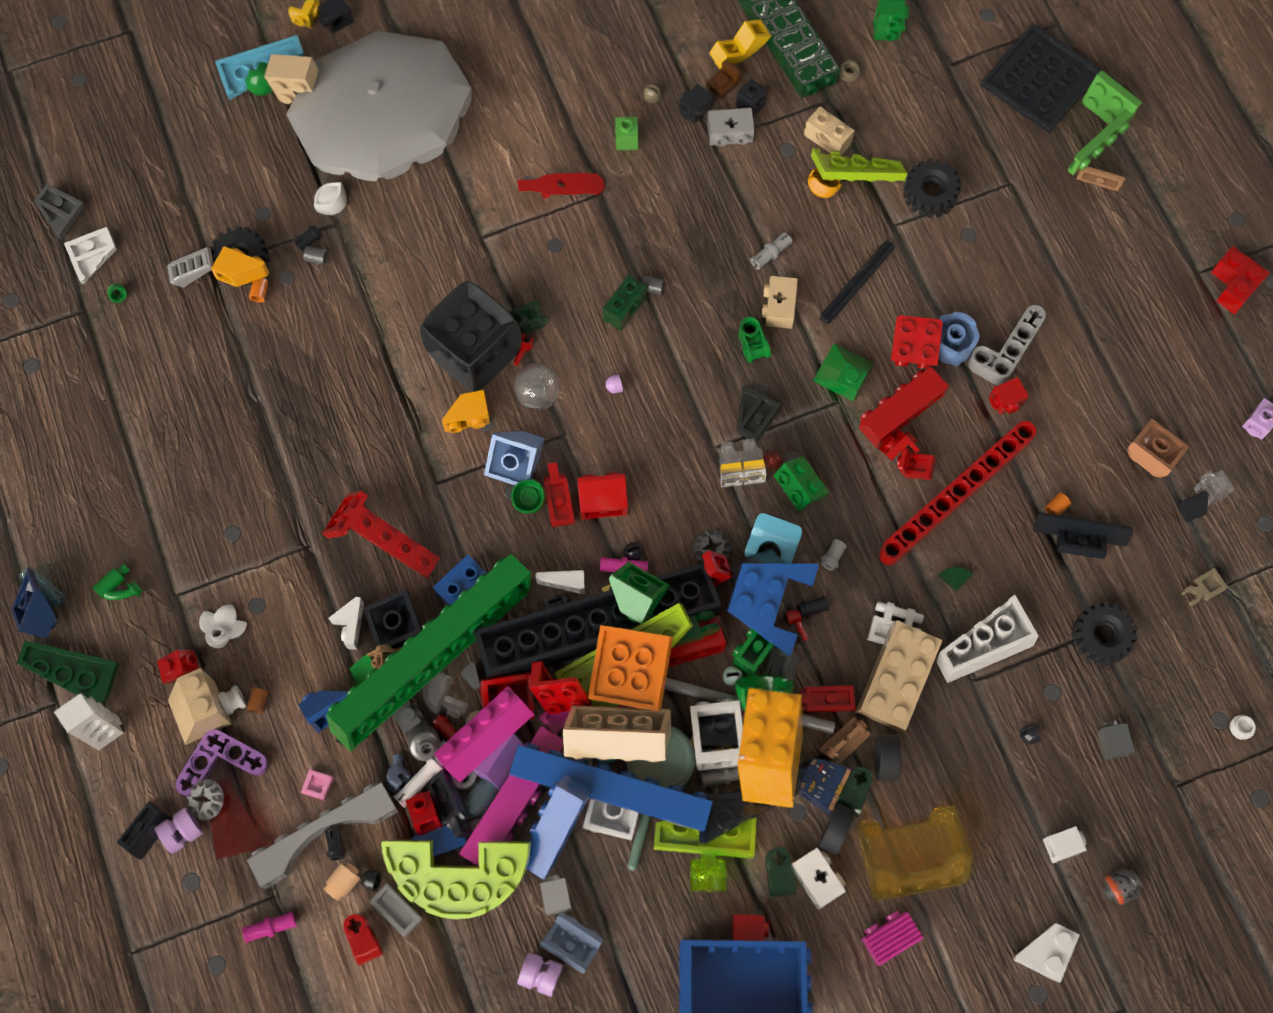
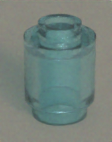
M482 778L479 783L476 782L464 800L465 810L476 818L479 814L484 816L497 796L498 788Z

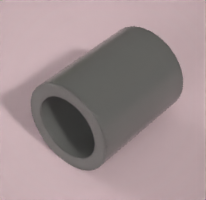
M311 246L305 247L304 261L321 265L326 264L328 257L326 249Z
M644 276L642 283L647 286V292L661 295L664 280Z

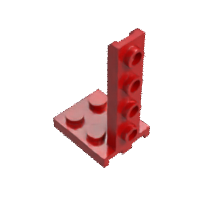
M361 490L347 494L321 534L331 539L345 536L352 529L421 576L428 578L440 557L366 509L364 502L368 497L367 494Z

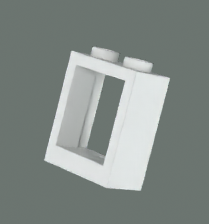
M723 699L720 703L699 702L695 706H690L698 771L738 766L743 730L739 700ZM735 713L739 748L702 753L698 717Z

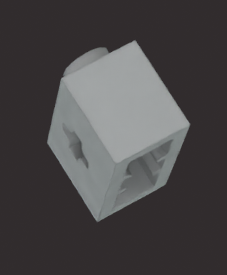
M752 108L708 111L707 124L710 145L724 146L726 144H747L748 142H753L754 124Z

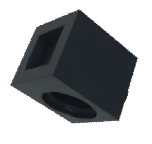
M329 0L318 6L320 13L318 19L324 28L327 27L332 34L354 22L351 9L344 0Z
M751 78L737 92L736 107L739 109L752 108V116L754 117L766 105L768 90Z

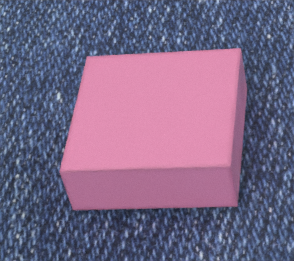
M309 769L301 793L326 801L334 777Z

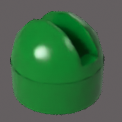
M113 283L108 286L107 294L112 302L119 303L126 299L127 292L123 285ZM115 289L120 292L119 295L116 294Z

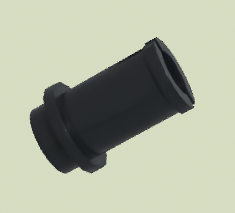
M315 225L312 227L308 226V230L297 239H294L293 242L303 252L306 246H310L316 240L320 241V237L323 234Z
M825 596L807 602L802 600L800 604H797V610L800 612L801 618L809 619L811 615L829 611V603Z
M332 827V831L328 828L324 830L328 846L326 855L330 858V861L341 860L345 858L346 848H343L340 827Z

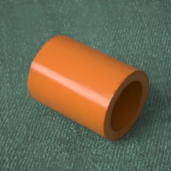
M261 278L252 281L249 299L255 302H264L269 283L268 280Z
M1058 493L1044 509L1046 513L1061 515L1071 505V501L1065 494Z

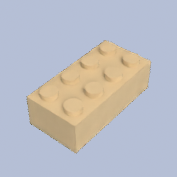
M898 620L892 623L855 712L898 732L906 731L942 640Z
M572 706L563 728L564 757H573L575 759L588 757L600 760L611 758L623 759L625 761L648 760L650 762L665 761L671 739V709H661L659 712L642 708Z

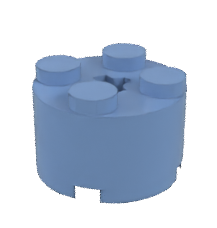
M953 312V314H944L939 318L943 325L938 360L946 364L958 366L972 355L979 340V332L976 327L977 324L969 315L962 312Z

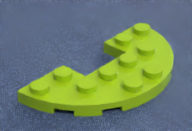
M433 840L382 841V852L387 870L398 884L397 888L411 903L415 902L420 907L426 909L427 913L449 919L476 917L487 913L503 903L521 882L527 869L531 842L481 841L479 842V866H434Z

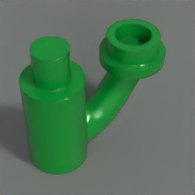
M124 564L117 570L111 569L92 587L102 599L121 600L134 595L140 597V594L143 592L134 581L127 584L128 589L114 591L125 580L123 576L130 571Z

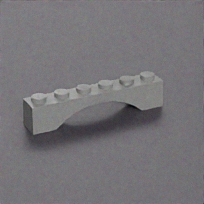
M372 783L363 789L364 793L357 797L352 795L344 799L340 807L334 810L329 808L319 814L320 818L314 822H304L297 827L298 831L293 834H284L274 840V845L267 849L266 847H261L252 853L253 857L249 858L247 862L260 887L267 889L288 877L300 853L314 839L323 834L324 830L328 828L331 830L332 827L352 823L377 825L398 813L399 811L386 787L382 783L378 785L377 783Z

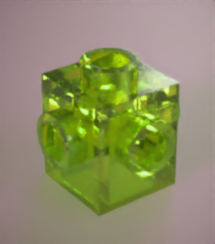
M701 854V859L690 860L691 891L706 893L726 891V860L716 859L715 854Z

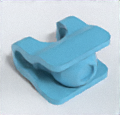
M761 513L756 518L744 556L748 558L756 555L763 545L773 544L780 550L782 562L784 564H791L802 535V529L800 526Z

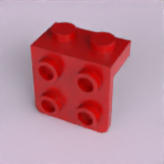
M897 316L890 360L895 361L897 366H908L909 363H917L918 368L928 369L931 365L937 366L943 322L940 319Z
M542 661L532 663L531 673L528 675L529 688L547 714L568 712L572 706H592L591 699H588L586 691L577 678L553 680Z

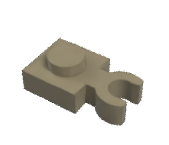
M1213 568L1192 581L1195 586L1187 587L1181 594L1182 596L1187 593L1193 594L1194 599L1188 603L1189 606H1193L1202 597L1205 601H1208L1228 589V586L1216 569Z

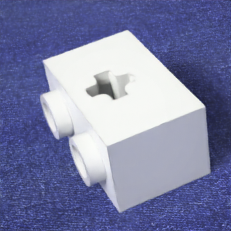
M816 848L794 862L790 868L819 910L846 892L844 889L846 884L838 872L834 874L829 865L832 863L828 855ZM815 871L818 874L823 873L825 875L823 879L824 884L821 881H815L814 878L817 875Z

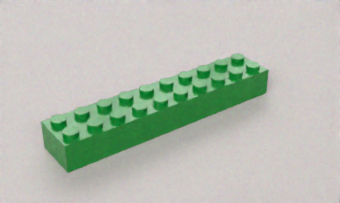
M512 554L508 555L505 559H499L488 574L484 573L477 579L476 584L472 588L462 591L457 601L452 605H446L434 621L429 620L422 627V631L418 635L409 637L405 641L403 648L397 653H391L380 668L371 670L366 676L365 681L360 685H354L342 701H336L329 707L326 716L330 732L350 752L354 750L475 642L474 630L496 624L530 593L531 572Z

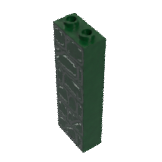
M739 0L750 21L761 20L767 28L771 37L765 44L800 98L814 95L818 90L824 87H831L838 81L839 66L795 0Z

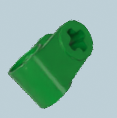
M753 317L744 318L740 323L738 337L747 363L750 364L758 358L771 357L770 347L764 337L759 321ZM752 328L754 333H747L744 329Z

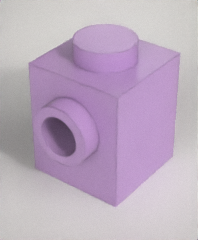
M1265 398L1254 408L1242 426L1250 435L1262 440L1273 428V403Z

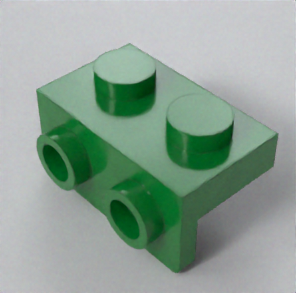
M804 456L785 462L774 474L775 479L799 512L803 511L810 503L825 498L829 494V491Z

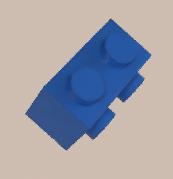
M467 555L433 589L436 595L447 605H452L458 600V596L462 591L472 588L476 584L477 579L486 572Z

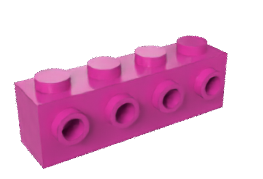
M508 686L439 748L434 755L444 768L461 782L534 714Z

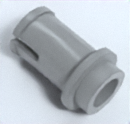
M837 539L833 540L826 555L821 557V565L830 571L839 566L838 561L847 548L846 544Z

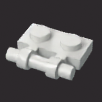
M877 601L875 610L883 612V618L874 615L867 640L883 645L891 624L895 622L891 620L892 615L903 618L904 623L911 627L913 622L922 624L924 615L916 613L911 608L906 610L896 607L891 602L882 603Z

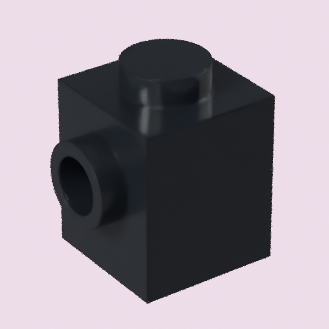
M699 84L690 91H685L679 99V112L681 116L693 124L705 116L708 111L712 110L713 96Z

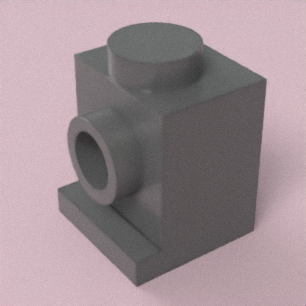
M408 702L392 715L407 737L416 726L428 725L415 704L410 706Z

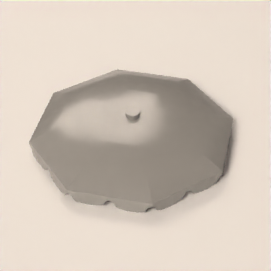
M376 31L314 60L319 72L313 92H298L286 115L313 166H317L321 171L336 175H344L346 171L356 178L367 181H377V178L381 177L392 179L408 171L411 164L415 161L425 163L435 159L444 152V148L447 145L450 146L453 143L459 128V118L465 116L470 106L472 88L443 41Z

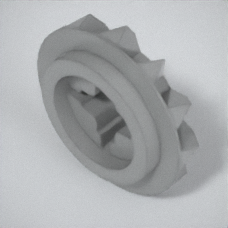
M213 780L198 781L195 786L190 787L191 793L187 796L189 799L187 808L191 810V816L199 820H209L214 818L223 806V791L220 785ZM205 796L211 799V802L203 803L200 802L199 798Z

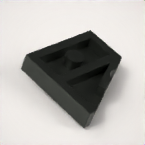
M743 385L737 433L757 444L781 410V404Z

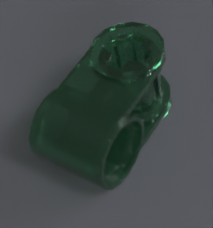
M537 300L509 311L517 323H519L521 335L539 330L549 322L547 316H544L540 310V303Z
M864 767L854 769L849 774L836 804L839 803L854 810L855 817L857 818L861 813L866 795L872 783L871 772ZM859 774H862L863 780L866 781V783L863 782L861 785L856 784L857 779L854 778V776L857 777Z
M775 847L765 856L770 898L796 895V882L792 872L789 852L782 847ZM776 853L778 857H783V861L779 863V866L777 862H772L771 860Z

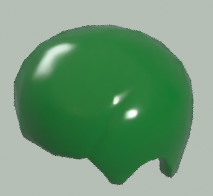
M267 62L258 63V68L254 71L250 69L245 78L247 89L254 95L264 96L273 92V89L264 77L268 66Z
M534 479L522 480L514 486L511 492L512 505L523 514H535L546 503V491Z

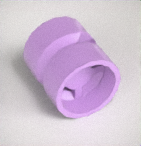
M186 807L174 814L172 821L165 820L155 827L159 839L171 854H175L185 847L186 841L192 842L203 835V830L194 816H191L192 813Z
M529 952L517 984L529 989L537 987L539 993L552 997L563 965L552 960L543 962V957Z

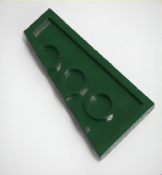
M26 640L23 643L17 660V664L76 696L81 693L87 698L92 697L97 703L100 702L104 708L119 667V663L116 661Z

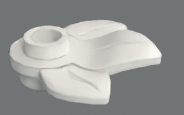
M233 605L222 606L215 614L209 611H204L201 614L199 621L200 629L206 633L205 639L210 646L222 648L230 639L239 638L245 632L247 623L236 620V610Z

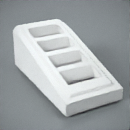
M582 570L536 573L537 584L585 594L584 571Z

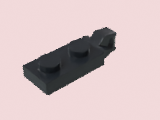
M442 769L426 785L443 826H447L449 830H452L455 838H466L472 833L469 822L466 821L468 818L451 774L447 770Z

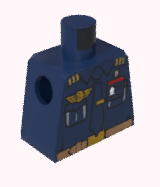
M812 758L808 768L799 764L798 778L801 781L799 794L825 814L830 815L852 769L818 758Z

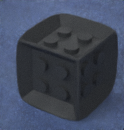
M465 281L452 290L427 315L420 326V335L426 351L446 372L473 392L479 391L493 380L515 357L522 345L520 326L514 317L486 291L470 281Z

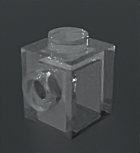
M1223 470L1217 473L1213 471L1207 472L1200 477L1201 481L1194 487L1197 494L1208 493V507L1226 499L1235 490Z

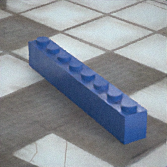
M525 743L524 747L520 745L517 747L509 773L511 776L552 787L555 781L560 783L565 776H568L592 790L589 796L590 799L705 832L713 801L708 800L709 795L694 791V795L684 793L685 788L670 784L669 789L661 787L658 780L646 777L644 782L635 779L636 774L623 770L621 774L611 772L612 767L597 763V767L587 765L588 760L575 758L568 760L563 758L564 753L549 749L548 754L540 752V746Z

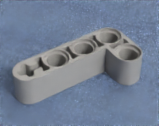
M1038 305L1029 306L1000 353L985 346L975 348L968 362L970 370L995 385L1005 383L1045 320V310ZM1031 318H1034L1035 320L1033 324H1029V320ZM1018 334H1023L1027 339L1021 338ZM1007 351L1013 352L1016 356L1009 355ZM980 357L985 362H979L976 358ZM996 369H1002L1005 374L997 372Z

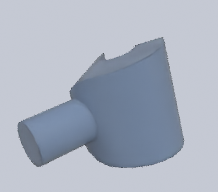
M400 754L393 756V765L389 768L385 781L387 789L396 794L400 790L399 787L402 782L406 785L411 778L409 772L403 767V755Z

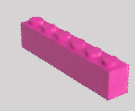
M541 726L530 744L540 746L539 751L547 754L549 749L564 753V740ZM510 775L459 853L460 856L473 865L479 866V842L512 841L515 836L512 834L513 830L517 825L521 826L528 816V813H526L527 808L530 804L535 805L542 792L539 790L542 784Z

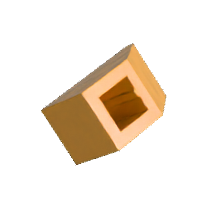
M225 246L211 268L217 280L235 287L267 277L269 274L265 262L257 256L250 257L237 248L230 249Z
M484 390L464 393L458 397L442 419L445 432L457 433L465 428L472 427L478 429L486 424H490Z

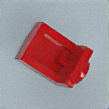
M899 429L892 435L887 436L878 448L891 461L907 446L915 453L920 450L915 445L917 440L908 431L904 434Z
M904 448L902 454L897 459V468L904 478L931 480L936 458L934 455L914 454L908 448Z
M176 650L157 661L163 684H170L176 681L177 678L199 669L196 654L191 650Z

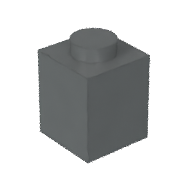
M1118 721L1103 724L1104 727L1097 731L1104 761L1127 757L1135 752L1127 723L1118 724Z

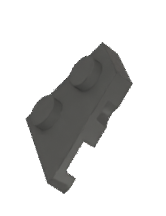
M48 184L43 187L34 199L35 204L60 240H62L85 208L83 202Z

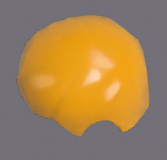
M817 168L813 169L808 177L810 190L821 198L834 196L842 186L840 180L828 181L822 179Z

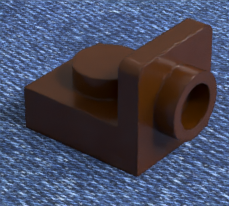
M724 60L721 69L706 82V87L722 100L739 84L740 71L738 67Z

